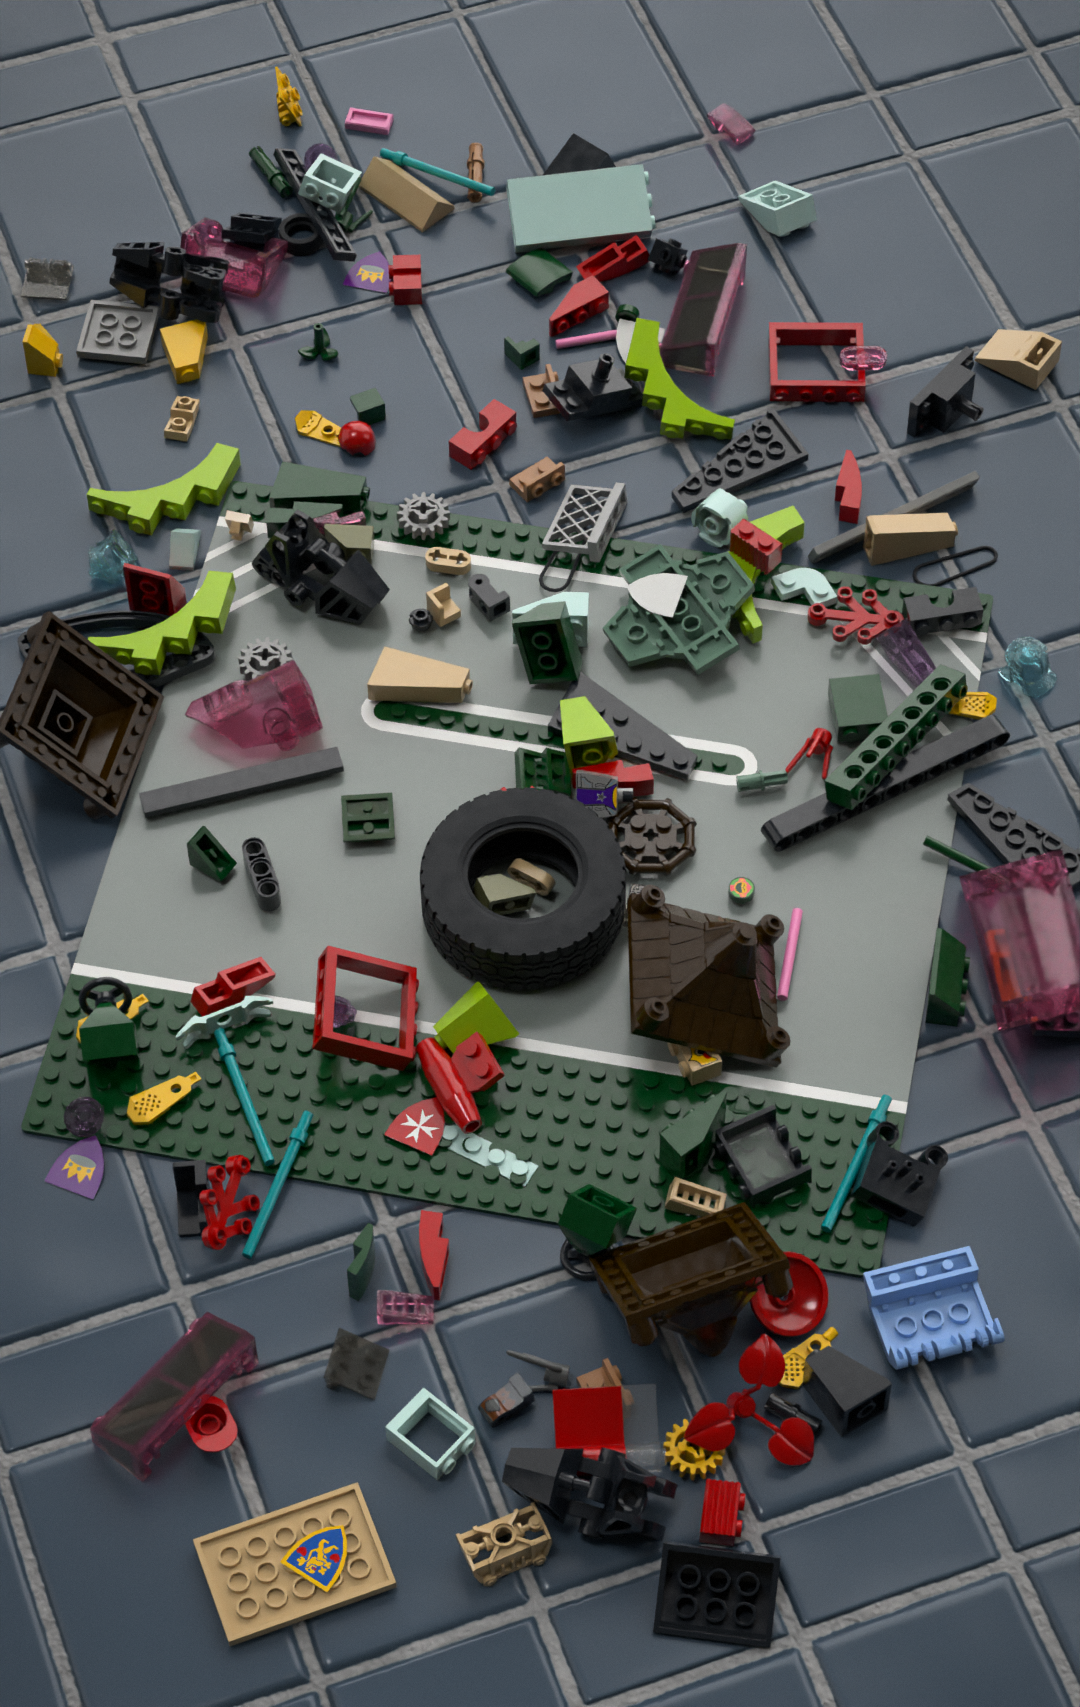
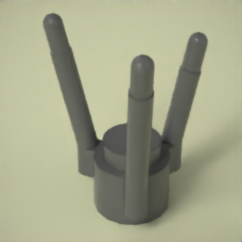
M507 1350L506 1354L546 1368L544 1381H548L549 1385L529 1386L533 1392H552V1390H556L558 1387L566 1388L569 1365L550 1362L527 1353Z

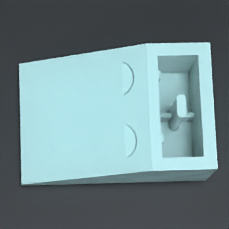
M561 592L512 610V620L540 604L565 601L578 647H587L589 593ZM513 630V644H518Z

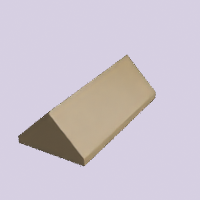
M375 156L359 185L360 189L422 233L455 209L453 204L392 161Z

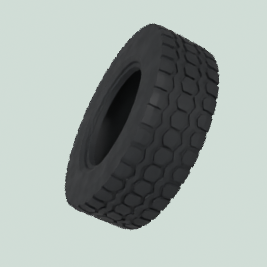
M525 787L524 790L508 788L506 791L501 789L489 792V795H480L473 798L472 802L470 800L460 805L458 810L455 809L447 815L446 819L441 821L428 840L420 867L423 921L437 951L444 959H447L450 965L457 970L460 969L461 973L471 979L474 977L476 981L486 985L490 983L493 987L502 989L509 987V990H522L523 988L535 990L543 986L545 988L556 986L559 982L563 984L574 979L575 975L578 977L588 971L589 967L592 968L596 965L602 956L604 957L610 950L619 934L624 919L626 903V867L620 844L612 829L609 828V825L601 817L599 818L595 811L589 807L586 808L585 804L576 799L571 800L570 796L561 793L555 794L554 791L541 789L539 791L537 788ZM517 858H531L548 862L559 868L569 877L575 889L569 899L553 912L535 918L516 919L499 915L486 908L476 899L472 893V887L477 878L487 869L500 862Z

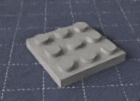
M91 300L76 350L77 357L146 364L159 318V306L148 305L142 308L138 304Z

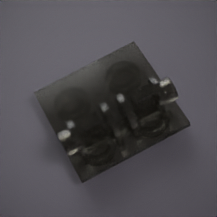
M30 257L29 260L25 259V269L27 271L21 297L67 300L74 265L71 262L50 259V262L47 263L46 258L43 259V262H41V259Z
M339 1328L323 1377L327 1383L326 1387L331 1390H337L338 1386H342L375 1400L389 1349Z

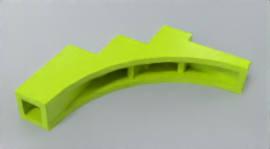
M636 318L625 365V378L646 382L642 406L653 410H664L660 434L668 438L683 439L685 431H688L695 435L704 434L714 436L717 439L732 440L735 419L717 415L700 407L685 396L670 378L659 351L658 336L660 322Z
M216 443L209 455L197 467L182 477L157 487L128 492L90 488L86 494L89 510L97 514L112 516L119 520H126L129 523L130 530L152 536L163 515L185 521L196 500L219 506L241 465L239 449Z
M794 506L750 522L783 543L782 549L804 538L805 522ZM728 551L752 583L755 584L760 574V569H756L749 562H745V559H741V557H737V554ZM751 594L732 617L737 618L742 633L745 636L748 635L754 644L762 640L763 625L755 611Z
M208 571L203 585L195 596L180 611L161 623L127 635L88 637V640L120 664L134 665L136 673L160 675L167 652L191 655L198 632L208 634L223 633L236 591L233 573Z

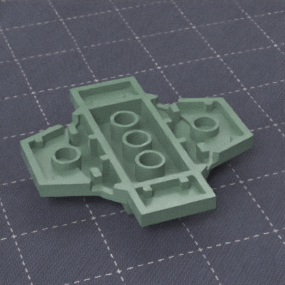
M659 544L619 569L620 575L628 585L640 578L653 574L670 573L688 576L673 618L649 612L641 607L629 593L628 605L626 607L622 606L603 627L604 634L629 667L663 657L683 659L699 675L740 650L739 644L728 629L732 615L755 591V586L728 551L699 559L697 564L688 565L683 564L682 560H673L662 545Z

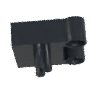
M883 1121L867 1137L868 1148L850 1196L914 1227L925 1216L940 1170L948 1162V1155L941 1146L931 1145L916 1160L891 1148L899 1138V1130L892 1122Z

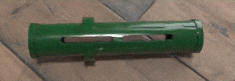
M257 146V149L253 147L249 152V156L267 177V182L278 191L282 198H285V195L289 197L293 192V188L285 180L283 172L274 166L260 146Z

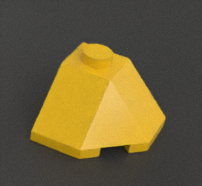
M28 324L22 341L28 374L56 377L58 368H61L63 364V354L59 352L58 343L41 324Z

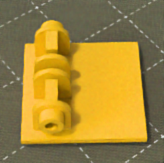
M275 67L278 85L276 98L280 123L284 126H289L296 121L300 127L302 126L300 118L302 110L298 104L300 100L299 92L295 87H291L288 76L285 73L282 74L279 68Z

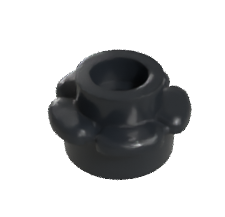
M424 608L415 609L410 613L409 623L413 629L425 631L430 628L433 616L430 615L429 610Z

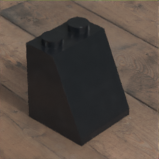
M573 133L543 175L613 168L616 166L608 153Z
M830 1346L822 1350L816 1349L812 1351L805 1359L802 1386L841 1437L888 1410L892 1387L889 1379Z

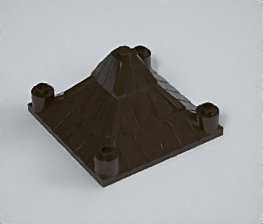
M48 611L43 614L40 622L29 627L27 630V639L31 647L0 718V748L11 744L45 770L54 774L63 783L72 787L73 790L85 798L83 806L90 818L98 820L107 815L112 819L118 816L164 696L56 615Z
M655 885L644 886L638 894L631 893L627 898L631 1034L777 1068L781 1064V1054L790 1046L791 1042L788 1033L783 1028L778 1027L774 943L784 933L785 928L782 921L777 916L767 914L756 925L688 908H681L680 906L665 903L663 891Z
M745 1202L588 1257L600 1292L607 1294L614 1301L625 1320L630 1340L633 1344H638L639 1346L652 1344L658 1336L657 1323L660 1327L682 1334L701 1354L708 1357L720 1355L728 1346L738 1319L737 1315L758 1291V1286L763 1284L766 1294L772 1295L774 1298L786 1296L793 1287L788 1258Z

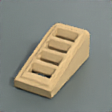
M675 1177L669 1187L664 1208L704 1217L723 1210L727 1194ZM689 1196H693L692 1201L688 1200ZM700 1198H704L703 1205L699 1204ZM711 1199L716 1200L714 1209L709 1207Z

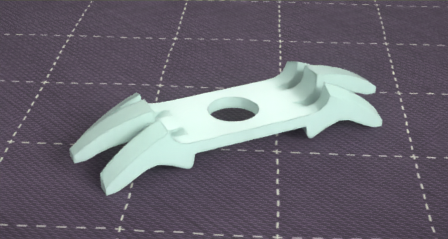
M245 996L242 1002L203 1017L195 1015L177 1033L176 1040H180L188 1034L183 1042L184 1048L187 1049L198 1039H209V1034L214 1033L218 1028L224 1029L242 1021L248 1024L255 1017H271L270 1010L259 1007L271 1005L273 1000L262 996ZM231 1015L227 1021L217 1022L220 1017Z

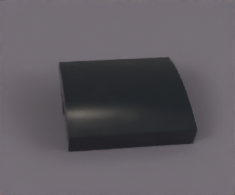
M239 212L231 216V225L222 229V238L265 244L277 232L282 218Z

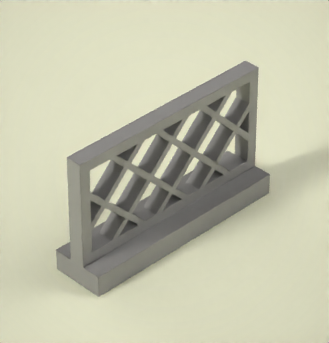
M616 482L613 489L571 485L543 540V550L589 554L590 561L600 562L628 503L625 483ZM575 494H583V495H585V496H582V497H580V498H578V499H575V498H574V495H575ZM601 496H603V497H608V498H606V499H604V500H601V501H598V500H597V498H599V497H601ZM589 501L593 503L592 505H589L584 508L582 506V504L587 503ZM575 507L578 509L570 514L566 512ZM596 510H599V511L601 512V513L596 514V515H594V516H591V515L589 514V513L594 512V511H596ZM582 516H584V517L586 518V519H584V520H582V521H579V522H577V523H576L575 520H574V519H577V518L582 517ZM567 522L571 524L570 526H567L562 529L559 527L560 525L565 524ZM589 525H592L594 527L586 531L582 529ZM574 531H577L579 533L572 537L567 536V534L572 533ZM560 537L563 539L560 542H552V540ZM581 540L586 541L585 545L575 544Z

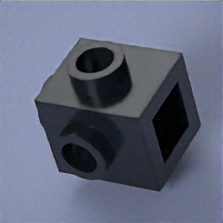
M656 238L648 260L658 264L657 269L669 274L671 271L679 272L686 264L688 250L682 248V243L669 238V241Z

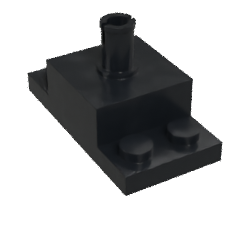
M966 346L910 401L907 426L908 435L915 438L921 431L924 432L929 425L944 433L962 414L972 418L974 421L981 417L984 408L972 402L976 374L971 371L974 366V350Z
M607 353L601 354L598 360L569 365L564 380L545 383L542 390L566 421L642 406L643 401L642 392L630 378H625V372L622 368L617 369L613 365L615 359Z

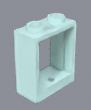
M320 154L304 175L298 194L340 213L357 178L361 176L362 172L324 154Z
M425 1388L385 1426L386 1439L436 1480L443 1474H449L455 1467L456 1460L462 1454H468L476 1443L475 1428ZM428 1412L460 1437L437 1462L404 1437Z

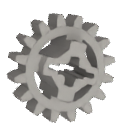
M422 492L421 497L414 493L412 494L413 499L405 498L404 504H399V511L397 512L399 528H404L405 535L412 533L413 539L418 535H421L422 540H425L426 535H430L433 539L436 532L443 534V528H448V521L450 520L448 504H443L442 497L435 499L434 493L429 497L426 496L425 492Z
M269 637L265 638V642H261L257 638L254 645L248 642L247 649H241V656L238 657L240 673L244 674L245 680L252 679L253 685L262 682L263 687H266L267 682H271L275 686L276 680L285 681L284 675H290V668L293 667L292 652L287 650V644L279 645V639L270 642Z

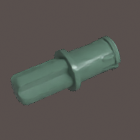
M759 770L758 773L736 776L738 792L761 789L763 791L767 786L786 784L788 782V775L786 770L762 773V770Z

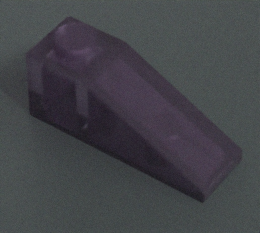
M907 619L902 620L876 637L888 658L916 688L936 669Z

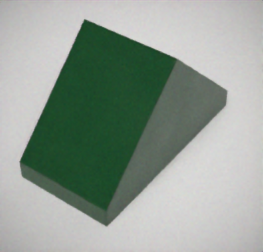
M202 826L187 843L190 865L218 881H222L237 864L206 826Z

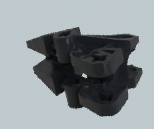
M165 242L117 243L113 248L112 255L116 256V263L110 276L109 284L142 308L157 302L159 303L158 316L162 319L176 320L179 318V314H183L206 323H216L219 321L226 297V290L221 289L224 286L230 261L220 257L186 253V250L180 247L165 248V254H163ZM161 273L170 276H182L181 293L160 287Z
M298 509L289 518L284 527L271 537L265 547L252 561V567L258 574L286 588L284 596L292 605L301 606L309 597L315 601V614L356 624H361L373 608L390 591L389 587L359 550L352 554L346 562L343 561L345 553L342 548L336 543L328 542L318 530L311 517ZM314 564L323 574H335L323 586L303 574V571H306Z
M603 1447L600 1449L597 1461L582 1457L584 1448H511L505 1463L502 1482L529 1503L534 1502L537 1508L563 1524L566 1514L581 1518L578 1533L597 1539H603V1536L607 1534L633 1533L663 1541L666 1527L641 1519L640 1517L647 1506V1492L674 1499L678 1484L653 1475L626 1459V1454ZM580 1471L592 1475L590 1481L578 1478L577 1472ZM576 1489L587 1492L586 1498L604 1504V1507L600 1508L570 1499V1490L574 1491Z

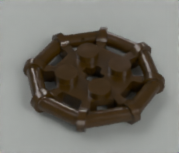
M635 797L633 798V804H627L617 812V815L609 816L605 821L609 828L612 829L616 838L617 832L625 834V841L619 842L625 860V867L629 870V874L636 875V873L671 875L672 870L687 858L693 857L697 851L695 848V827L697 825L695 819L687 816L669 798L665 800H638ZM642 810H660L659 814H643ZM634 812L635 816L631 818L628 824L622 822ZM668 813L680 823L674 825L671 818L667 816ZM684 833V843L677 842V835ZM655 835L656 837H654L653 841H648V838L645 836ZM627 851L630 853L631 851L633 854H635V859L632 860L624 852ZM668 853H677L670 860H666V855Z

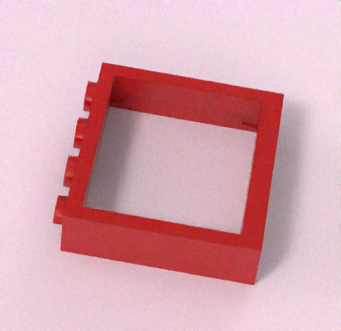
M769 322L770 401L864 402L866 381L863 323ZM777 345L856 346L857 381L778 380Z
M328 945L318 958L313 1049L403 1071L410 1061H414L416 1056V1047H413L417 1033V1024H414L415 1015L418 1010V1002L415 1001L419 987V979H416L417 968ZM336 968L402 984L399 1048L333 1032Z

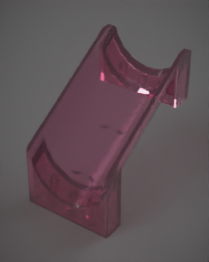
M1062 849L959 876L965 900L970 908L994 1002L992 1008L998 1030L1002 1031L1080 1010V915Z

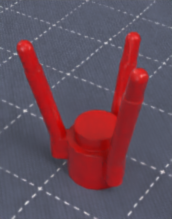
M816 728L811 737L807 738L804 746L786 767L787 774L807 750V758H810L813 753L820 755L824 752L822 779H826L830 754L833 750V746L830 745L832 734L824 728Z

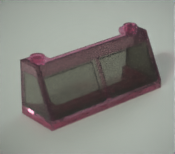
M734 243L694 250L691 253L690 259L685 260L683 269L685 275L663 342H659L660 356L665 368L714 377L717 365H715L716 357L720 353V343L738 286L743 285L746 277L747 244Z
M206 1312L201 1318L195 1319L190 1325L189 1330L104 1416L101 1415L94 1420L90 1429L93 1443L143 1482L152 1473L148 1465L153 1457L157 1460L161 1456L160 1449L219 1388L234 1373L240 1376L243 1373L242 1368L250 1373L259 1364L255 1337L246 1330L209 1312Z

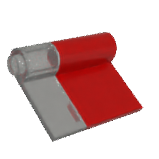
M655 1383L552 1390L556 1448H584L582 1457L596 1461L598 1460L601 1447L626 1454V1459L648 1472L661 1471V1466L667 1465L666 1448H660ZM577 1472V1476H592L584 1472Z

